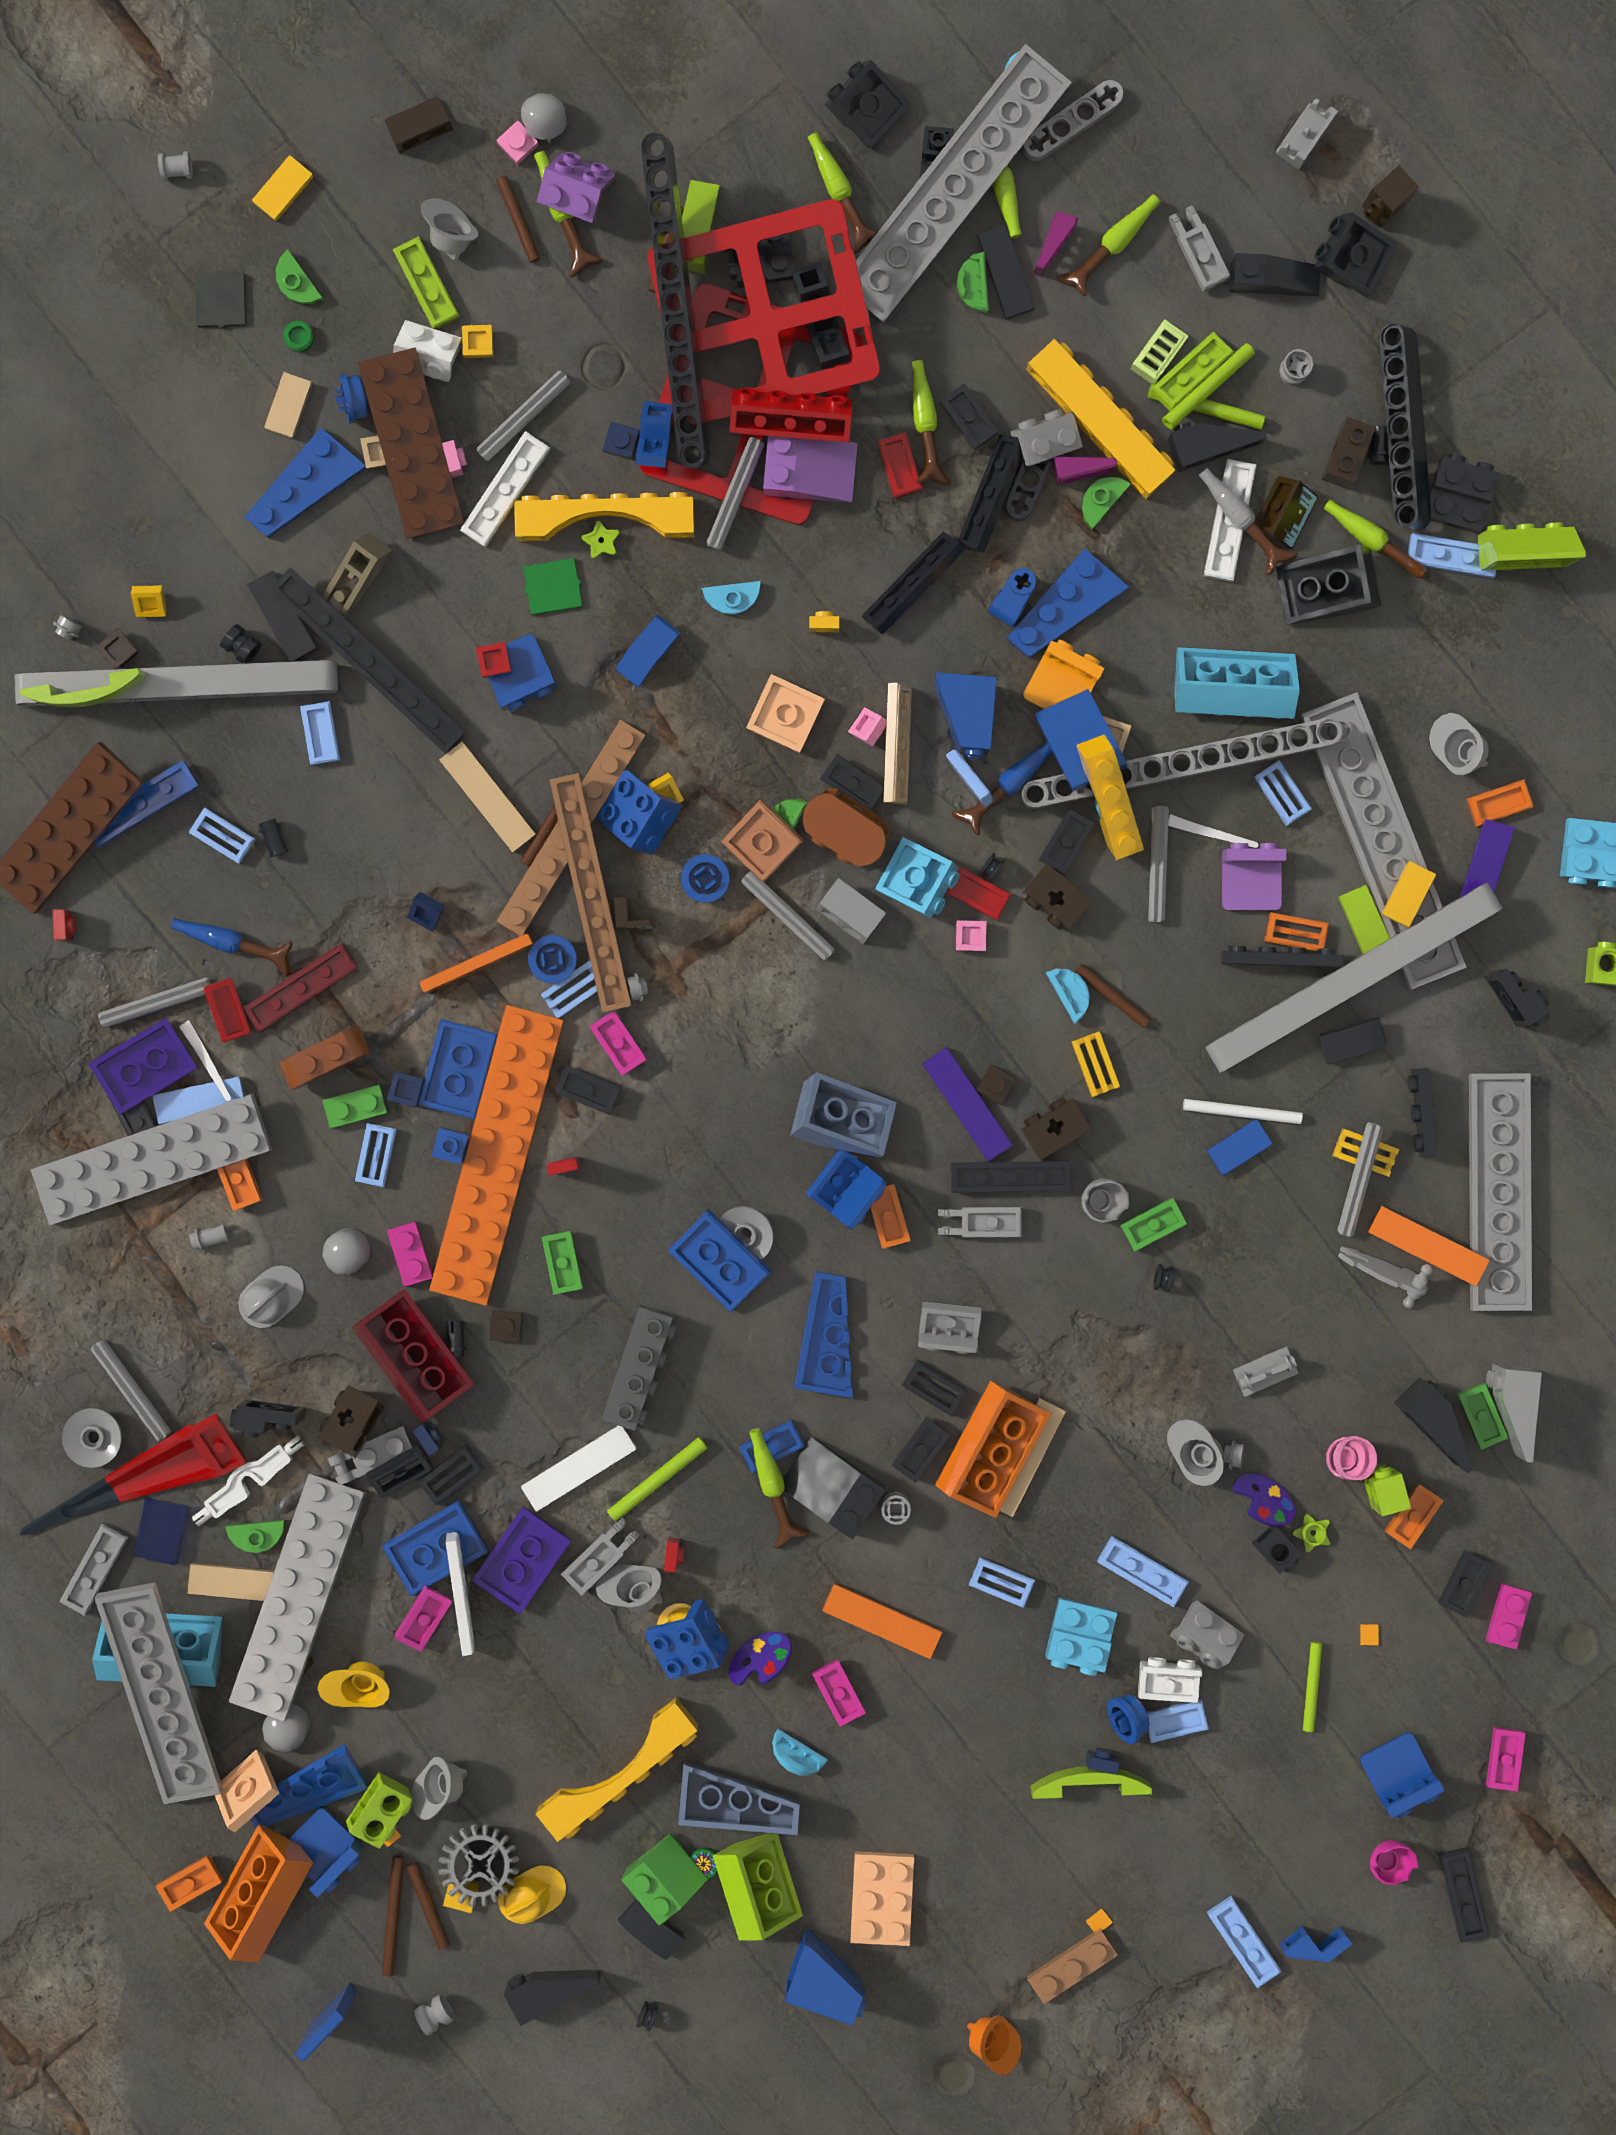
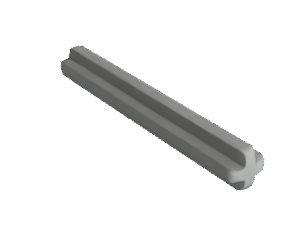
M561 370L557 371L477 447V452L480 456L488 461L570 384L567 375Z
M750 437L707 540V545L713 549L721 550L764 447V442L760 439Z
M1157 805L1152 808L1148 920L1152 923H1162L1165 920L1169 808L1163 805Z
M750 871L743 877L742 884L823 960H827L834 953V948L754 872Z
M205 977L100 1012L98 1014L99 1021L102 1027L107 1028L203 996L205 994L202 987L212 984L209 978Z
M1368 1122L1366 1124L1338 1226V1232L1343 1236L1352 1237L1355 1233L1383 1127L1377 1123Z
M101 1340L93 1345L91 1348L92 1353L157 1441H162L171 1434L170 1428L105 1340Z

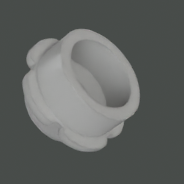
M60 615L57 622L53 621V624L57 626L55 632L63 638L71 641L73 636L76 638L80 637L79 632L82 626L72 619Z
M634 973L632 977L625 978L630 1001L638 999L639 1002H642L643 995L648 994L647 984L644 977L639 978L638 974Z
M1233 1440L1231 1445H1226L1223 1461L1224 1463H1229V1469L1231 1470L1233 1467L1242 1468L1245 1445L1237 1444L1236 1440Z

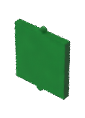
M574 558L523 566L527 587L524 589V592L528 594L531 615L583 607L579 588L581 580L577 577Z

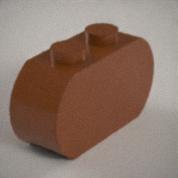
M838 788L822 790L814 796L804 810L803 825L806 833L812 836V841L820 847H828L836 852V857L846 864L850 865L852 863L855 866L870 865L882 855L889 844L890 829L888 823Z
M355 1026L282 1060L278 1065L292 1091L370 1055L372 1051L360 1026Z

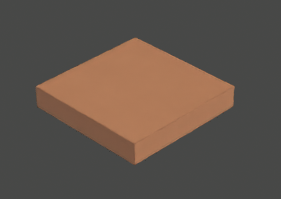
M761 799L721 842L746 867L765 882L799 847L804 839Z

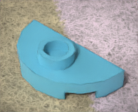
M761 582L702 588L706 602L713 609L724 615H737L746 612L755 603L760 594Z
M1054 969L1045 972L1075 1024L1085 1015L1089 1006L1090 994L1087 984L1078 974L1068 969Z
M777 1729L774 1733L772 1741L774 1755L778 1762L789 1772L799 1776H810L819 1772L828 1761V1759L780 1729Z

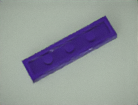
M947 1047L922 1063L988 1162L1012 1146Z

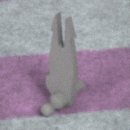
M1342 1246L1339 1250L1341 1252L1338 1257L1352 1267L1355 1266L1396 1288L1398 1286L1407 1290L1408 1296L1403 1300V1305L1408 1309L1412 1308L1415 1305V1300L1420 1299L1429 1289L1427 1285L1429 1283L1428 1276L1432 1274L1433 1269L1428 1264L1421 1267L1420 1274H1416L1405 1267L1403 1269L1381 1259L1363 1254L1356 1249Z

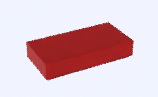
M906 432L878 440L877 444L894 499L922 491L921 483L916 482L919 475Z
M959 866L957 870L959 873L957 884L952 889L948 888L945 893L997 921L1011 894Z
M232 977L202 987L222 1043L251 1034Z
M577 1156L548 1163L546 1165L548 1176L582 1168L580 1157Z

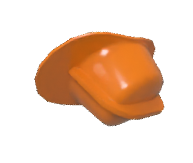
M1001 2015L982 2017L975 2024L968 2023L967 2028L971 2032L969 2047L972 2053L981 2058L998 2075H1007L1013 2071L1018 2064L1022 2047L1017 2030Z

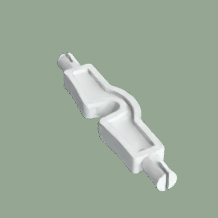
M297 1435L285 1446L278 1444L259 1460L248 1461L234 1470L229 1476L226 1485L204 1502L205 1507L192 1516L193 1521H196L204 1515V1517L196 1522V1525L201 1526L212 1516L218 1518L228 1509L248 1498L250 1491L244 1483L245 1476H250L260 1486L265 1485L280 1469L292 1461V1454L305 1446L302 1440L293 1447L301 1437Z

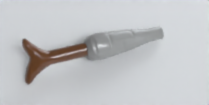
M1208 468L1199 474L1231 523L1240 530H1246L1265 551L1267 556L1266 575H1271L1278 563L1291 560L1297 556V552L1286 551L1275 546L1254 522L1255 514L1252 509L1228 486L1215 477Z

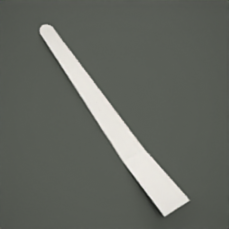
M1171 814L1169 816L1168 826L1233 843H1248L1249 847H1258L1257 842L1196 824Z
M186 1021L179 1026L196 1051L225 1100L230 1101L231 1097L190 1021Z

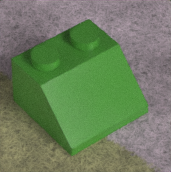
M671 1832L629 1865L621 1879L659 1926L680 1910L708 1880Z

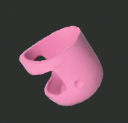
M1358 1436L1342 1437L1335 1440L1329 1446L1326 1453V1463L1329 1470L1336 1477L1345 1480H1363L1374 1472L1377 1465V1454L1374 1446L1368 1440Z

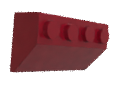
M405 1289L351 1327L421 1423L428 1420L475 1385Z

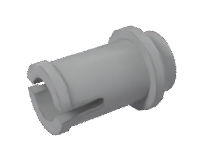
M221 1223L220 1225L200 1231L194 1229V1233L189 1234L193 1250L203 1252L206 1247L229 1241V1234L226 1225Z

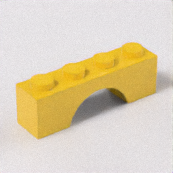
M1104 734L1077 744L1084 772L1098 804L1101 820L1099 821L1106 844L1116 860L1144 850L1114 748Z

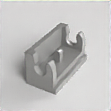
M1314 99L1312 104L1309 103L1275 152V154L1298 170L1338 113L1333 107L1327 110L1323 109L1319 105L1321 103L1319 99Z
M839 878L816 908L818 912L862 944L866 942L886 914Z

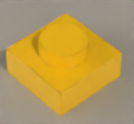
M492 325L462 326L464 358L494 357Z
M162 585L132 586L131 597L136 617H166L167 607Z
M830 611L815 612V616H810L809 632L839 633V616H833V612Z
M669 772L647 784L658 794L676 799L679 803L684 800Z
M472 1880L464 1888L478 1891L480 1882ZM452 1883L448 1885L443 1906L472 1913L473 1907L469 1906L470 1897L466 1896L465 1901L462 1904L459 1903L458 1898L461 1892L458 1891L451 1897L448 1892L454 1885Z

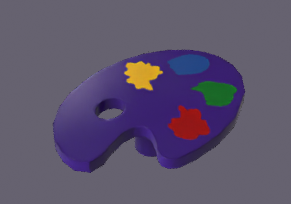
M1256 1473L1242 1474L1235 1479L1233 1483L1234 1492L1253 1500L1250 1504L1251 1507L1247 1510L1250 1517L1271 1527H1283L1292 1522L1296 1514L1294 1503L1288 1493L1278 1483ZM1252 1485L1256 1486L1259 1492L1254 1491Z
M767 1632L753 1637L741 1646L734 1655L729 1667L731 1681L736 1686H741L753 1672H758L761 1684H767L783 1671L791 1657V1641L780 1632ZM747 1659H751V1663L744 1667V1662Z

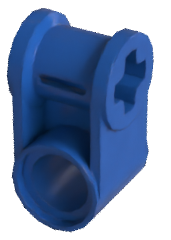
M1026 568L1015 570L1003 589L995 597L987 613L1013 628L1023 612L1026 602L1034 591L1036 585L1034 573ZM1023 576L1027 577V585L1030 587H1023L1019 590L1017 588L1018 582L1015 579L1021 580Z

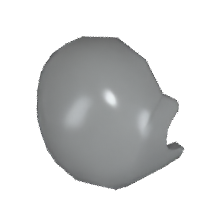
M538 93L527 98L522 104L521 120L529 136L543 140L555 138L563 133L567 126L565 107L560 99L550 93Z
M1110 1178L1094 1180L1086 1187L1081 1197L1084 1212L1090 1219L1100 1223L1118 1220L1122 1212L1129 1207L1128 1192L1122 1184Z
M340 1229L332 1234L324 1243L322 1257L327 1268L335 1274L342 1276L351 1275L368 1262L370 1258V1244L366 1236L357 1229Z
M292 1704L287 1721H281L270 1716L266 1717L262 1727L264 1741L274 1750L283 1753L292 1752L298 1749L305 1740L310 1729V1721L307 1713L301 1707Z

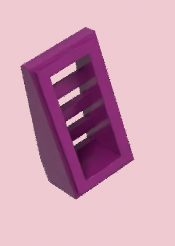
M1060 211L1055 212L1034 271L1035 275L1041 276L1075 230L1078 218Z
M1054 457L1052 466L1057 485H1063L1114 472L1117 461L1116 458Z

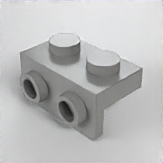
M1061 409L1045 413L1044 420L1036 422L1035 418L1019 422L1018 429L1010 431L1011 436L1018 437L1026 466L1083 447L1073 412L1062 413Z
M922 1302L918 1346L931 1351L950 1350L960 1354L977 1353L981 1308Z
M1197 1600L1191 1604L1179 1627L1170 1634L1182 1649L1193 1652L1201 1658L1203 1664L1217 1670L1230 1663L1245 1635Z

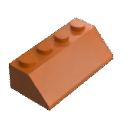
M990 1381L935 1486L949 1497L996 1518L1052 1413L1017 1393Z
M258 1824L204 1923L228 1958L233 1961L259 1963L313 1865L312 1860L300 1845L264 1825Z

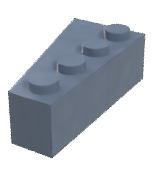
M686 1761L684 1762L678 1825L798 1835L799 1800Z

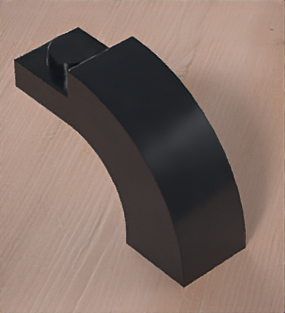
M820 262L792 271L799 303L830 296L829 285ZM836 317L806 324L814 353L818 357L822 370L850 361V355Z

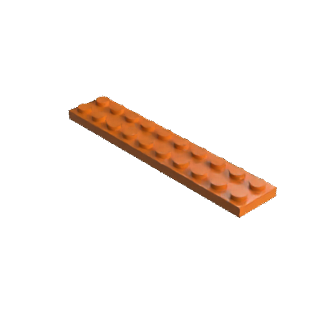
M509 1005L505 1007L429 1291L485 1306L488 1305L564 1020Z

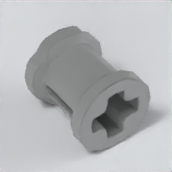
M184 151L183 155L166 156L164 153L158 154V167L162 181L168 180V177L186 176L187 179L193 178V163L189 151Z

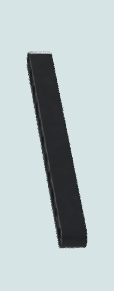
M652 132L643 138L641 153L678 457L680 462L687 468H701L710 459V448L674 147L669 138L660 133ZM656 140H662L664 145L662 153L653 156L651 152L652 144ZM665 171L667 173V182L664 186L657 187L655 176L658 172ZM669 202L671 213L668 217L661 218L658 213L659 207L662 203ZM667 233H672L675 237V243L670 249H665L662 244V239ZM675 263L679 269L678 276L674 280H669L666 276V269L670 264ZM679 294L682 298V306L679 310L673 311L670 307V299L672 296ZM678 325H683L686 330V336L682 341L678 342L673 336V331ZM683 355L687 356L690 361V366L685 372H681L677 367V361ZM685 386H690L693 390V398L690 402L686 403L681 398V391ZM689 416H693L697 421V428L692 433L687 432L684 427V422ZM693 446L698 447L701 453V457L696 463L691 462L688 458V451Z

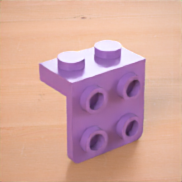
M561 153L544 170L537 202L593 223L596 219L602 193L614 181L615 173L602 163L594 162L591 164L581 160V156L576 153Z
M1231 843L1230 849L1223 850V909H1280L1282 905V862L1286 861V849H1278V843L1260 844V849H1248V843Z

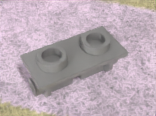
M1287 1346L1233 1369L1244 1397L1298 1374L1296 1361L1290 1355Z

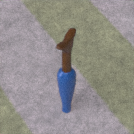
M1048 742L1019 760L1000 775L998 786L990 792L993 797V802L985 808L979 802L972 808L953 811L952 816L960 821L970 823L972 831L976 835H980V822L983 814L1004 795L1017 793L1031 779L1052 753Z
M176 918L172 920L170 927L172 930L182 932L208 946L229 954L243 951L268 959L286 977L290 974L287 954L292 949V941L278 948H269L244 940L239 932L232 929L186 922Z

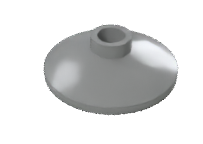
M739 1206L728 1210L722 1215L720 1220L761 1260L769 1253L773 1245L774 1233L770 1221L762 1212L752 1207ZM743 1228L750 1229L752 1235L750 1237L745 1236L742 1231Z
M97 1408L83 1409L72 1415L66 1422L62 1432V1444L68 1457L76 1464L88 1468L100 1467L110 1462L117 1455L122 1443V1433L116 1419L108 1412ZM92 1431H95L99 1434V1440L97 1442H94L90 1439V1433Z

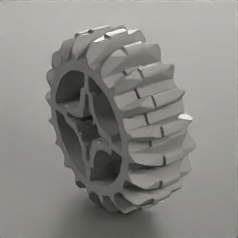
M484 1824L482 1826L481 1833H477L476 1825H471V1835L467 1836L464 1828L459 1830L462 1836L460 1841L455 1836H450L449 1839L455 1846L452 1849L446 1845L443 1846L442 1850L450 1854L448 1858L439 1857V1862L447 1863V1868L440 1869L438 1872L439 1875H449V1878L445 1879L442 1885L443 1887L451 1883L454 1885L448 1892L451 1897L458 1891L461 1892L458 1898L459 1903L462 1904L466 1896H469L470 1907L475 1906L476 1898H480L481 1906L486 1907L487 1896H490L491 1900L497 1903L498 1897L495 1892L499 1890L504 1896L508 1894V1891L502 1887L505 1882L514 1886L515 1881L508 1878L509 1873L518 1874L519 1869L510 1868V1863L518 1862L519 1857H509L508 1853L514 1851L516 1847L513 1844L506 1848L503 1844L509 1839L507 1835L502 1836L500 1840L496 1839L500 1831L498 1828H494L490 1836L487 1835L488 1825ZM475 1840H486L493 1844L482 1854H474L466 1846L467 1843ZM500 1851L503 1859V1869L498 1879L492 1873L490 1863ZM458 1852L467 1861V1869L459 1880H457L454 1871V1862ZM468 1854L478 1860L486 1858L484 1866H486L485 1871L490 1875L489 1877L480 1871H476L468 1877L472 1872L471 1867H473L471 1865L472 1860L468 1857ZM476 1877H483L492 1885L490 1888L482 1891H472L464 1888Z

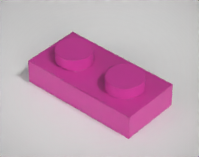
M615 1010L589 1026L622 1076L647 1060Z
M417 1221L387 1230L404 1287L432 1279L433 1273Z
M1501 1583L1486 1641L1517 1650L1532 1596L1531 1591Z
M425 1585L395 1633L396 1640L422 1652L451 1605V1598Z
M839 1659L812 1672L839 1727L866 1714V1710Z
M1493 1727L1486 1786L1488 1788L1518 1792L1526 1735L1523 1730Z

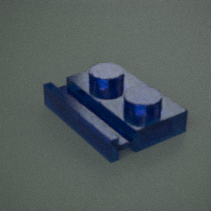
M147 1497L144 1502L133 1557L177 1565L189 1506Z

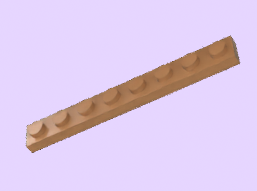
M622 720L615 727L581 783L590 826L596 819L622 772L626 770L646 738V735ZM559 821L497 919L498 923L519 936L526 933L568 864Z
M579 773L549 779L602 1012L629 1007L631 1002Z

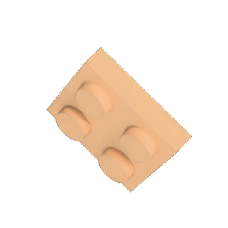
M771 674L746 729L800 754L825 699Z
M258 1750L249 1755L221 1780L222 1791L221 1794L215 1795L227 1828L235 1833L279 1794L264 1755Z

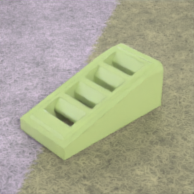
M1164 319L1130 369L1149 383L1156 384L1189 336ZM1164 330L1179 339L1178 342L1175 344L1163 336ZM1157 340L1172 349L1170 353L1157 345ZM1153 349L1154 351L1162 355L1165 358V360L1162 362L1157 357L1149 353L1150 350ZM1147 358L1159 367L1158 370H1154L1144 363L1143 360Z

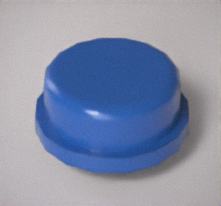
M339 374L340 389H334V391L338 394L341 392V395L335 396L336 403L338 405L343 404L344 407H338V411L345 410L348 424L355 423L356 419L366 418L368 416V405L361 376Z
M709 854L697 855L691 858L684 866L681 874V883L686 894L693 900L701 903L714 902L721 898L727 891L730 882L729 871L725 863L718 857Z
M548 935L538 939L532 945L528 955V964L531 972L537 979L545 983L557 984L565 981L573 974L577 964V955L574 947L567 939L557 935Z
M1125 1695L1121 1698L1114 1697L1108 1701L1107 1713L1111 1728L1127 1744L1137 1743L1141 1736L1149 1731L1150 1726L1149 1717L1141 1702L1132 1695Z

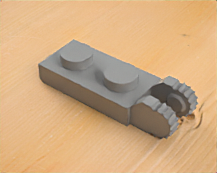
M1191 205L1185 208V213L1193 228L1192 230L1185 231L1177 214L1169 216V222L1175 235L1178 237L1177 241L1202 292H1205L1229 280L1231 276L1205 223L1202 224L1195 208Z
M1022 1207L938 1209V1216L943 1218L962 1216V1228L943 1226L938 1228V1235L1022 1237Z
M623 1517L606 1533L603 1532L561 1573L581 1596L624 1555V1551L640 1536L636 1531H633L626 1536L619 1546L611 1539L625 1527L627 1521Z

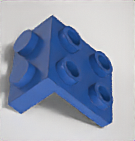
M532 634L525 635L506 644L512 673L488 678L496 693V699L503 711L509 709L510 712L524 707L526 705L525 702L534 697L539 700L553 693L552 689L558 686Z
M625 770L600 809L597 820L631 849L653 855L683 805L676 799L656 793L634 773Z
M838 1150L805 1194L834 1215L846 1227L853 1229L864 1220L866 1212L874 1201L882 1196L887 1182L848 1151Z
M704 1599L694 1601L684 1619L650 1627L645 1632L649 1645L666 1676L670 1679L719 1668L730 1647L726 1635L722 1633L716 1622L714 1612L709 1609Z
M1405 1732L1360 1757L1362 1767L1385 1811L1391 1818L1395 1816L1397 1818L1404 1817L1413 1811V1807L1421 1803L1429 1804L1439 1798L1438 1794L1444 1792L1440 1781L1433 1774L1416 1739L1410 1732Z
M324 1807L318 1808L289 1838V1840L300 1845L313 1862L307 1876L314 1881L309 1890L317 1898L324 1891L329 1894L340 1883L341 1880L338 1876L344 1870L351 1872L361 1861L359 1854L364 1845L354 1835L350 1834L349 1830Z

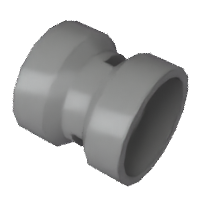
M1292 350L1280 364L1279 373L1281 379L1289 385L1301 384L1312 371L1313 359L1305 350Z
M893 1491L883 1497L881 1511L884 1519L894 1525L907 1521L911 1513L909 1499L905 1494Z
M442 1994L432 1998L431 2004H422L414 2010L415 2018L427 2036L436 2032L441 2024L448 2025L455 2020L453 2009Z

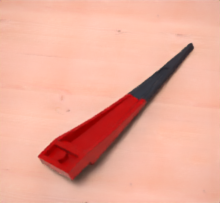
M216 1413L193 1426L191 1424L187 1425L23 1527L20 1535L24 1536L71 1518L144 1495L220 1477L246 1464V1456Z

